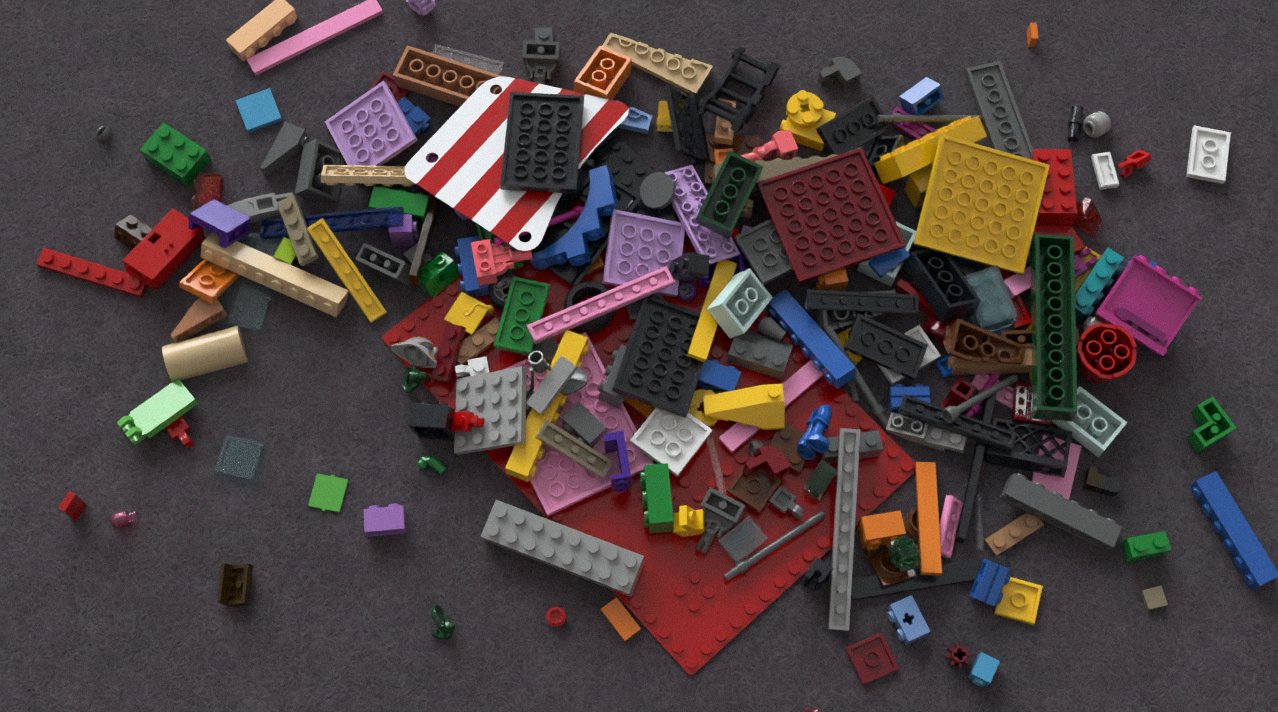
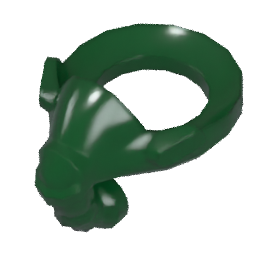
M410 366L403 374L402 386L407 392H412L419 386L421 380L427 383L431 377L429 374L419 371L417 367ZM409 377L413 382L412 387H410L408 383Z
M438 605L432 607L431 613L438 629L433 631L431 635L438 639H449L453 635L455 624L449 623V617H446L443 610ZM436 613L438 614L441 623L438 621Z

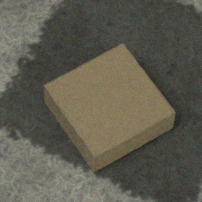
M1162 586L1141 591L1147 611L1168 605Z

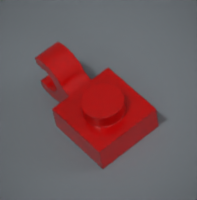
M1137 150L1124 158L1125 162H1121L1118 165V168L1125 169L1124 172L1120 173V176L1129 177L1133 168L1139 169L1144 167L1145 164L1152 160L1151 154Z
M470 411L454 412L451 431L455 433L471 432L472 427L484 426V418H478V415H474Z
M180 416L165 427L174 440L180 438L187 449L194 445L187 434L191 428L183 416Z

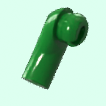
M423 455L417 461V465L421 469L431 466L439 474L447 468L434 456Z

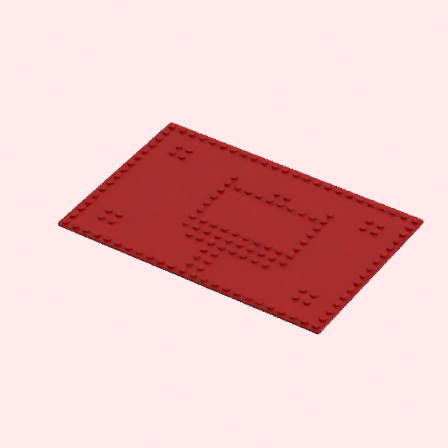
M577 198L568 211H571L574 207L585 205ZM574 217L569 219L568 221L572 222L577 219ZM685 232L682 255L688 252L695 253V248ZM607 246L600 254V257L604 265L606 259ZM524 260V266L510 272L519 278L550 284L542 319L565 309L566 295L574 285L568 283L547 268L536 270L530 263V260ZM604 268L584 276L579 282H598L609 290L618 287L603 283ZM459 275L434 298L430 297L384 334L382 339L391 349L393 344L419 336L429 339L433 343V347L439 350L446 324H451L444 320V318L462 292L460 281H464L463 275ZM697 280L692 281L691 283L696 287V296L691 301H683L678 295L676 297L662 295L664 301L701 314L709 287H698ZM489 295L473 297L487 306L492 305L494 307V313L491 314L488 310L475 332L494 318H497L499 322L501 321L503 310L497 309L492 304ZM595 296L582 297L575 305ZM625 306L615 310L613 320L604 330L592 334L587 333L605 370L608 364L611 365L613 362L610 358L614 349L618 351L621 344L628 345L636 322L630 321ZM763 310L748 330L762 334L757 327L765 316L768 318L770 316ZM719 324L717 325L707 356L708 360H717L721 365L736 367L741 372L736 390L759 385L783 384L811 360L803 355L799 345H795L791 341L790 336L786 334L782 341L794 346L782 380L728 363V353L734 337L729 338ZM574 328L569 329V331L574 332V333H577V334H582V333H584V332H580V331H578V330H576V329H574ZM465 331L463 340L469 337L471 334ZM562 332L551 338H553L557 342V344H560L565 332ZM494 344L475 357H487L489 373L506 369L528 358L527 355L495 349ZM399 357V359H400L408 368H410V366H414V365H411L410 363L406 362V361H405L404 359H402L401 357ZM417 367L419 371L425 372L431 377L433 368ZM455 369L450 383L436 381L431 378L427 383L421 380V383L439 402L448 404L455 412L456 379H458ZM822 376L785 408V424L805 433L809 427L806 423L812 411L826 404L832 408L833 412L830 425L826 432L822 434L825 438L838 437L840 428L860 429V433L879 430L883 447L880 456L859 459L856 527L861 517L868 516L915 473L916 462L856 402H852V398L841 387L836 389L833 384L830 385L825 377ZM696 386L695 391L704 388ZM623 401L622 403L638 431L646 421V418ZM700 405V408L697 410L704 413V407ZM719 419L714 426L710 427L712 433L678 477L669 472L673 518L674 513L679 512V506L687 505L694 510L703 509L701 503L710 487L742 503L726 491L744 466L745 461L752 457L749 451L750 441H761L764 446H769L776 430L760 429L731 454L719 441V437L737 422ZM509 446L484 451L546 519L645 557L646 561L632 596L630 597L614 590L611 591L690 676L701 669L805 574L816 558L821 559L833 548L838 462L822 465L820 452L817 451L814 459L805 461L800 474L789 470L788 474L780 477L779 479L782 481L775 490L776 492L782 486L797 497L794 503L804 509V514L800 519L794 517L789 510L783 514L772 506L769 501L760 514L746 505L747 509L738 526L734 525L730 530L724 532L721 539L717 538L716 535L707 554L695 548L702 534L681 537L674 532L649 534V528H645L644 511L647 508L643 509L642 491H645V489L641 490L640 473L631 477V488H628L627 491L617 492L609 487L547 516L530 480L527 482L506 474L505 467L514 447ZM822 511L825 514L824 519L750 566L749 570L745 573L738 574L729 581L725 580L723 574L736 567L735 564L741 560L745 561L818 512Z

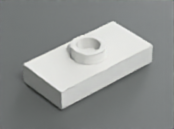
M1111 153L1092 154L1091 160L1099 189L1117 188L1119 181Z

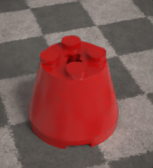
M1097 323L1087 328L1077 344V367L1081 376L1092 384H1101L1126 375L1136 362L1137 345L1134 338L1125 328L1119 325Z

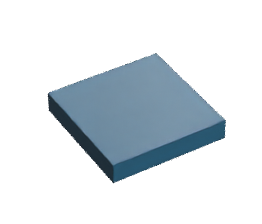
M270 88L235 100L248 133L283 121Z

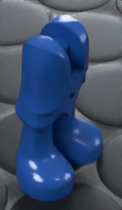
M825 404L820 406L819 409L813 410L810 418L807 420L806 424L809 427L801 440H799L797 446V454L803 459L812 460L816 456V451L825 453L829 449V441L822 436L823 432H826L832 418L833 411L829 405Z

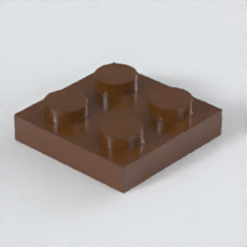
M785 424L784 429L776 430L769 446L781 450L791 464L790 470L800 474L806 459L797 454V446L804 432Z
M743 466L726 492L760 514L782 480L778 478L771 482L764 469L746 477L743 472Z

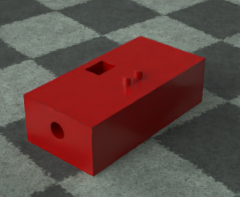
M173 208L123 259L126 272L156 291L204 241L203 227L198 226L193 230L189 229L188 217Z

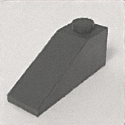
M287 122L284 123L260 167L264 176H269L300 153L303 145L308 143L305 129Z

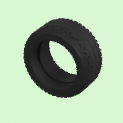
M593 281L578 283L566 295L564 308L575 305L582 297L597 296L609 291V289L601 283ZM615 310L576 326L574 329L588 334L604 330L613 320Z

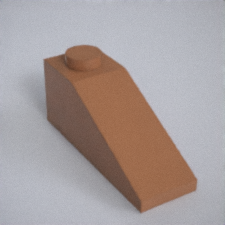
M199 298L177 325L171 337L175 342L186 340L228 315L218 298L213 303Z

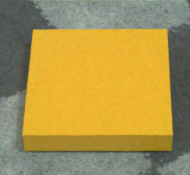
M1010 577L1008 584H1004L1002 588L1003 598L999 604L996 603L994 614L1034 625L1043 586Z

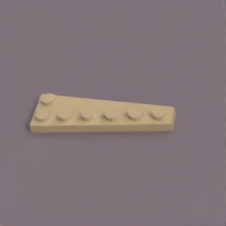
M610 33L602 45L607 49L632 58L631 65L689 94H698L713 70L712 65L694 59L688 60L682 58V55H673L660 48L657 50L649 47L648 44L636 42L614 33Z

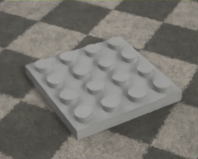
M521 366L456 379L455 412L470 411L474 415H478V418H484V426L472 427V431L467 433H455V454L461 455L525 444L527 371L525 367Z

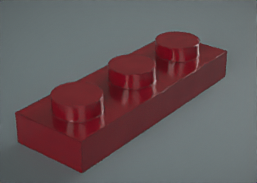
M446 324L436 358L437 367L433 368L431 379L447 383L451 382L466 331L465 327Z

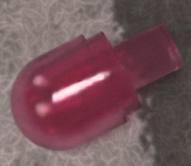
M125 510L115 512L110 517V523L116 528L128 526L132 520L139 519L137 511L132 513Z

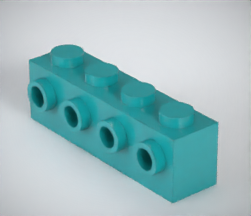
M1110 248L1106 249L1075 294V317L1079 322H1081L1084 316L1089 317L1094 309L1092 307L1094 301L1096 303L1100 301L1104 295L1101 291L1104 287L1108 289L1114 280L1111 276L1113 274L1117 275L1123 267L1120 263L1124 257Z

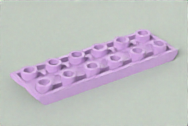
M693 165L665 172L676 184L675 197L671 204L697 254L709 255V264L740 255L732 237L729 239L695 223L697 214L708 193Z

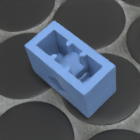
M912 595L888 607L887 616L891 623H895L898 629L896 633L901 642L904 641L908 645L930 633ZM906 618L907 620L910 619L911 622L904 623L903 620Z

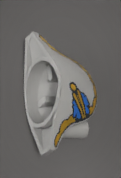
M412 337L404 342L391 345V351L411 365L422 368L437 367L435 357L439 350L433 347V343L425 337Z

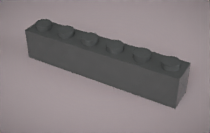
M1014 473L1007 479L999 498L1104 551L1114 548L1122 526L1116 524L1115 520L1104 518L1097 511L1082 507L1077 501H1069L1063 498L1062 494L1055 491L1051 492L1045 489L1044 485L1027 480L1022 474Z

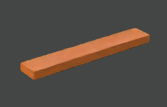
M916 462L915 477L921 575L941 576L942 564L936 462Z

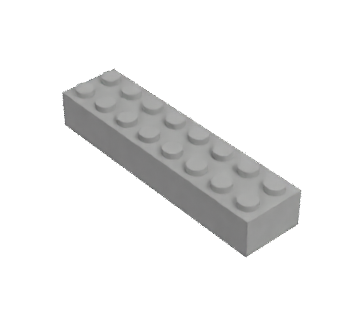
M495 500L481 534L485 541L630 597L633 594L646 561L643 555L499 500Z

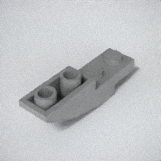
M269 193L241 200L227 206L248 216L250 223L258 222L259 218L281 215L277 202L291 196L293 193L279 195Z
M891 412L886 431L898 437L941 451L948 449L963 453L967 442V437Z

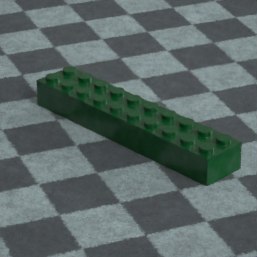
M1035 234L1031 243L1032 418L1073 421L1077 414L1074 236Z

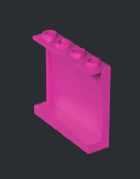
M1142 255L1139 257L1134 256L1094 315L1111 325H1119L1125 328L1135 341L1161 357L1164 356L1168 350L1167 347L1196 304L1203 297L1199 296L1200 292L1195 288L1189 287L1188 289L1182 285L1183 281L1175 276L1171 278L1166 275L1167 271L1163 268L1150 265V260ZM1123 307L1165 333V338L1163 341L1159 339L1156 342L1146 336L1148 332L1142 328L1138 331L1129 325L1131 321H1122L1119 317L1115 316V309Z

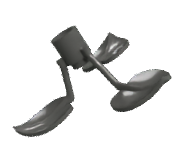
M553 338L536 343L533 352L528 356V361L532 367L529 369L531 372V387L529 388L526 385V402L533 394L534 372L542 373L546 369L549 371L552 369L547 361L554 358L559 347ZM578 367L560 393L568 395L583 388L588 382L586 373ZM526 403V411H528L532 407Z

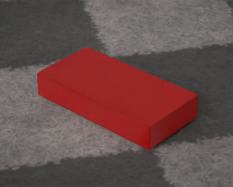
M69 491L60 504L59 509L70 519L77 521L87 504L76 494Z

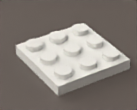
M655 408L630 439V443L658 464L668 463L669 472L678 477L710 436L712 429L690 413L684 418Z

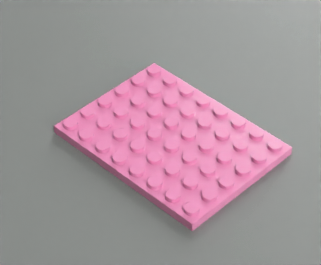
M586 332L580 334L582 336L588 337ZM588 337L590 349L587 356L583 355L581 360L583 362L581 369L586 373L588 382L577 392L566 395L568 399L565 407H561L559 410L560 418L556 426L564 430L562 427V417L577 402H580L607 427V433L624 431L632 477L643 472L644 465H654L652 458L630 443V439L637 430L623 403L618 409L597 399L600 393L597 391L601 380L605 381L606 376H604L605 368ZM528 358L506 368L525 367L527 369L526 385L529 388L531 387V372L529 369L532 366ZM552 360L547 361V363L551 365ZM548 369L542 373L534 372L533 393L545 378ZM531 409L526 411V420ZM604 437L592 447L613 461L604 479H600L545 444L543 447L545 448V453L541 460L538 459L536 474L534 477H530V482L547 516H550L611 487V476L621 474L618 452H605Z

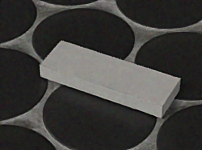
M561 355L526 403L541 415H544L578 367Z

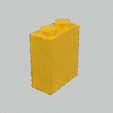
M801 107L803 113L805 111L809 112L807 107ZM823 109L821 120L816 125L805 126V128L792 124L787 117L786 120H782L779 130L783 132L790 130L796 143L822 152L825 144L816 129L834 119L836 113Z

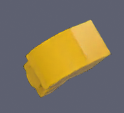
M659 101L657 131L673 132L667 101Z
M687 505L679 506V512L674 513L673 532L681 537L704 533V510H694Z

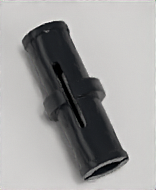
M1073 105L1071 108V118L1068 121L1069 133L1067 140L1071 141V138H1073V142H1078L1080 128L1083 126V121L1081 120L1083 107L1079 106L1078 110V105Z

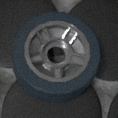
M504 273L497 276L498 283L489 285V296L492 304L497 309L504 310L508 294H504L505 290L509 291L513 276L518 277L517 275Z

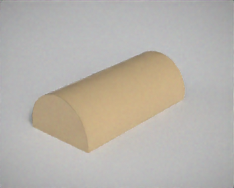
M239 326L162 346L165 366L172 382L178 378L181 381L248 362Z

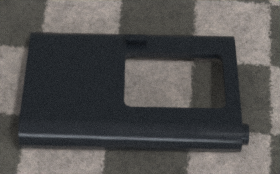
M588 157L578 170L577 194L562 193L551 218L566 213L590 182L589 170L596 168L595 162ZM614 180L615 191L621 195L618 201L619 210L631 213L642 197ZM607 216L603 221L605 237L599 238L596 241H588L590 262H586L581 266H572L570 261H566L564 264L549 266L547 269L574 286L578 285L607 246L611 216ZM566 220L547 227L542 241L537 247L531 249V253H537L556 243L574 224ZM531 234L522 236L520 241L529 242L532 237Z

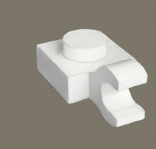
M487 357L467 360L468 365L455 366L457 378L489 373Z

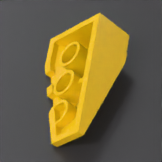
M782 384L759 385L703 396L704 416L724 421L740 422L741 425L747 426L748 424L762 430L785 428V400Z

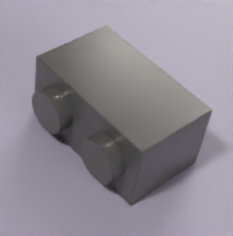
M577 402L562 417V427L569 434L573 433L578 440L591 448L607 433V427L580 402Z

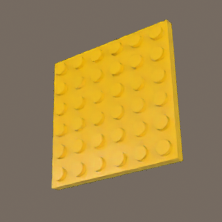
M944 134L940 135L913 244L1017 274H1023L1050 165Z

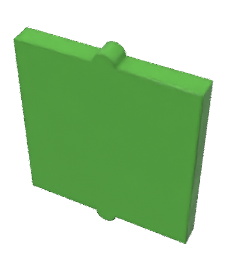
M317 473L308 507L322 509L323 512L328 510L340 513L349 480L338 478L334 475L328 476Z

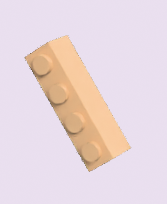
M274 0L226 39L229 49L243 62L254 56L257 50L265 47L273 37L279 36L284 28L295 22L297 19L295 9L286 0Z

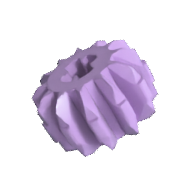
M406 0L409 7L422 16L429 14L436 6L435 0Z

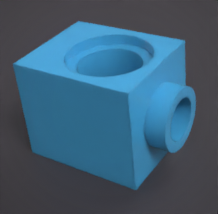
M981 652L977 656L968 678L973 679L972 683L977 686H988L1000 661Z

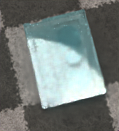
M748 516L720 538L718 543L737 564L765 542L768 537L763 534L762 530Z

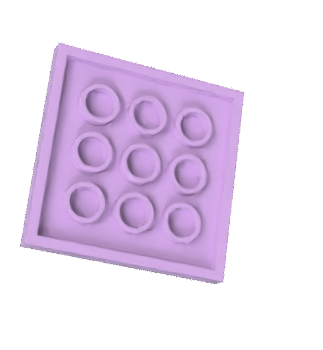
M384 81L325 121L347 165L382 166L418 141L391 90Z
M613 209L603 275L604 284L621 286L667 266L669 270L671 261L682 256L685 229L681 222ZM674 280L675 285L656 292V294L676 297L678 295L679 280Z

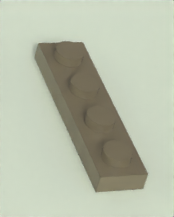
M292 194L277 202L299 264L304 266L318 259V253L312 237L306 229L308 227L297 197Z
M548 420L543 423L535 437L600 479H604L613 463L609 458Z

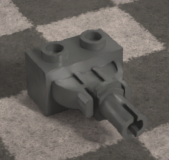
M524 40L522 58L524 65H526L530 73V81L534 80V83L545 85L547 75V81L551 82V75L561 64L562 49L560 42Z
M711 487L701 503L704 510L705 529L695 547L707 554L716 535L717 538L721 539L724 532L730 530L734 525L738 526L747 509L746 505Z

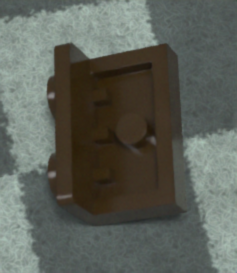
M130 214L115 224L114 238L133 250L153 228Z
M221 564L217 593L218 603L230 607L249 605L253 565Z

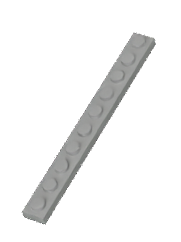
M840 428L832 551V568L834 569L831 574L828 629L849 631L860 429Z

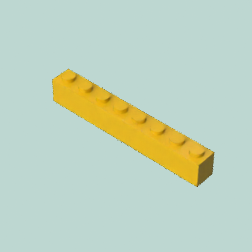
M566 330L550 367L552 368L562 355L581 369L583 364L581 362L583 355L587 356L590 349L588 337ZM559 393L544 415L531 408L526 420L525 444L515 445L505 467L506 474L529 482L530 477L535 476L538 468L536 463L538 459L541 460L545 453V448H543L545 444L535 437L546 420L557 425L560 418L559 410L561 407H565L568 399L566 394Z

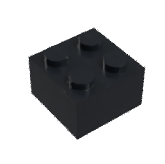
M425 401L411 403L407 425L418 438L455 441V432L451 431L454 411L448 404L440 402L434 405Z

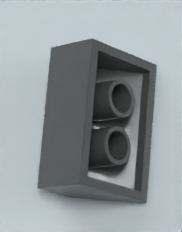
M314 139L304 144L295 194L310 201L338 203L341 183H337V185L321 183V173L323 165L345 164V159L340 150L319 139Z
M747 330L744 334L734 337L727 362L782 380L794 345Z

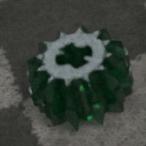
M908 536L898 537L891 541L890 546H888L890 551L888 556L891 557V563H894L895 568H899L901 572L914 569L918 566V562L921 561L919 556L921 552L918 550V545L914 543L913 538L910 539Z

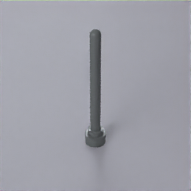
M1009 376L956 407L948 406L943 409L942 416L947 423L956 421L960 413L1016 382L1017 376Z

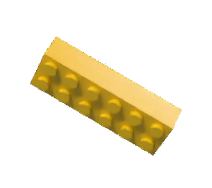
M967 116L954 121L948 126L939 128L933 133L908 143L906 146L899 147L891 153L880 156V161L874 163L882 183L902 178L933 163L940 135L942 134L972 143L987 137L979 116L974 118Z

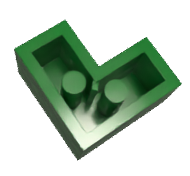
M1213 396L1197 405L1191 412V415L1200 427L1194 430L1187 437V440L1197 454L1229 436L1236 429Z

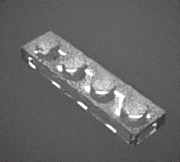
M435 44L432 52L433 54L501 75L504 68L503 61Z

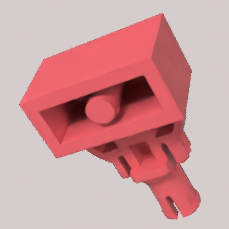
M790 130L778 131L772 136L770 142L762 147L753 148L751 153L740 156L753 162L756 160L772 161L777 158L791 160L796 156L798 146Z
M490 239L471 242L479 286L498 283L497 276L504 274L508 269L515 268L514 264L516 262L533 260L531 250L513 251L511 246L503 247L502 245L491 244Z

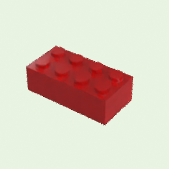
M1033 149L1031 160L1050 165L1035 225H1073L1077 215L1071 149Z

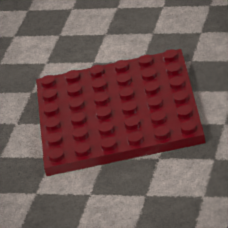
M862 147L759 181L756 184L798 284L903 249L906 246Z

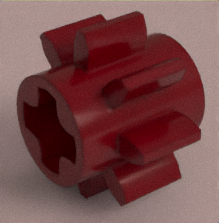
M956 643L955 649L948 647L947 651L950 655H947L945 659L950 660L949 667L957 665L958 670H960L962 663L966 666L969 664V661L966 659L972 654L967 653V646L959 647V644ZM957 652L958 655L962 656L960 660L958 659V657H954V655Z

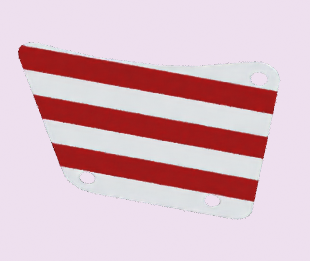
M496 77L483 83L410 159L405 166L404 172L407 179L514 248L528 251L537 247L542 241L562 193L500 189L510 92L584 96L579 168L592 151L625 120L628 115V107L614 100L516 78ZM493 85H500L502 92L494 95L490 92V88ZM429 153H436L438 160L434 163H429L426 161V156ZM524 231L529 232L532 236L529 242H521L519 240L520 233Z

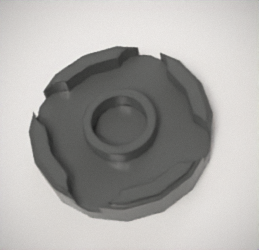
M662 172L652 173L647 176L640 187L642 202L651 209H663L670 205L675 197L676 184L674 180Z

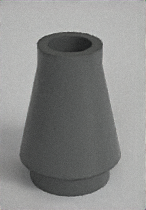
M767 316L761 320L757 327L760 333L780 342L787 334L771 317L768 318Z

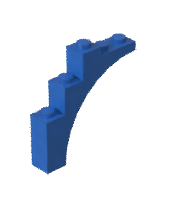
M607 165L589 170L590 187L588 198L581 215L571 229L556 243L532 254L533 260L530 259V263L536 270H544L549 266L564 264L566 261H570L572 266H581L591 261L588 241H596L599 238L605 237L602 217L611 216L614 212L613 209L619 210L613 175Z

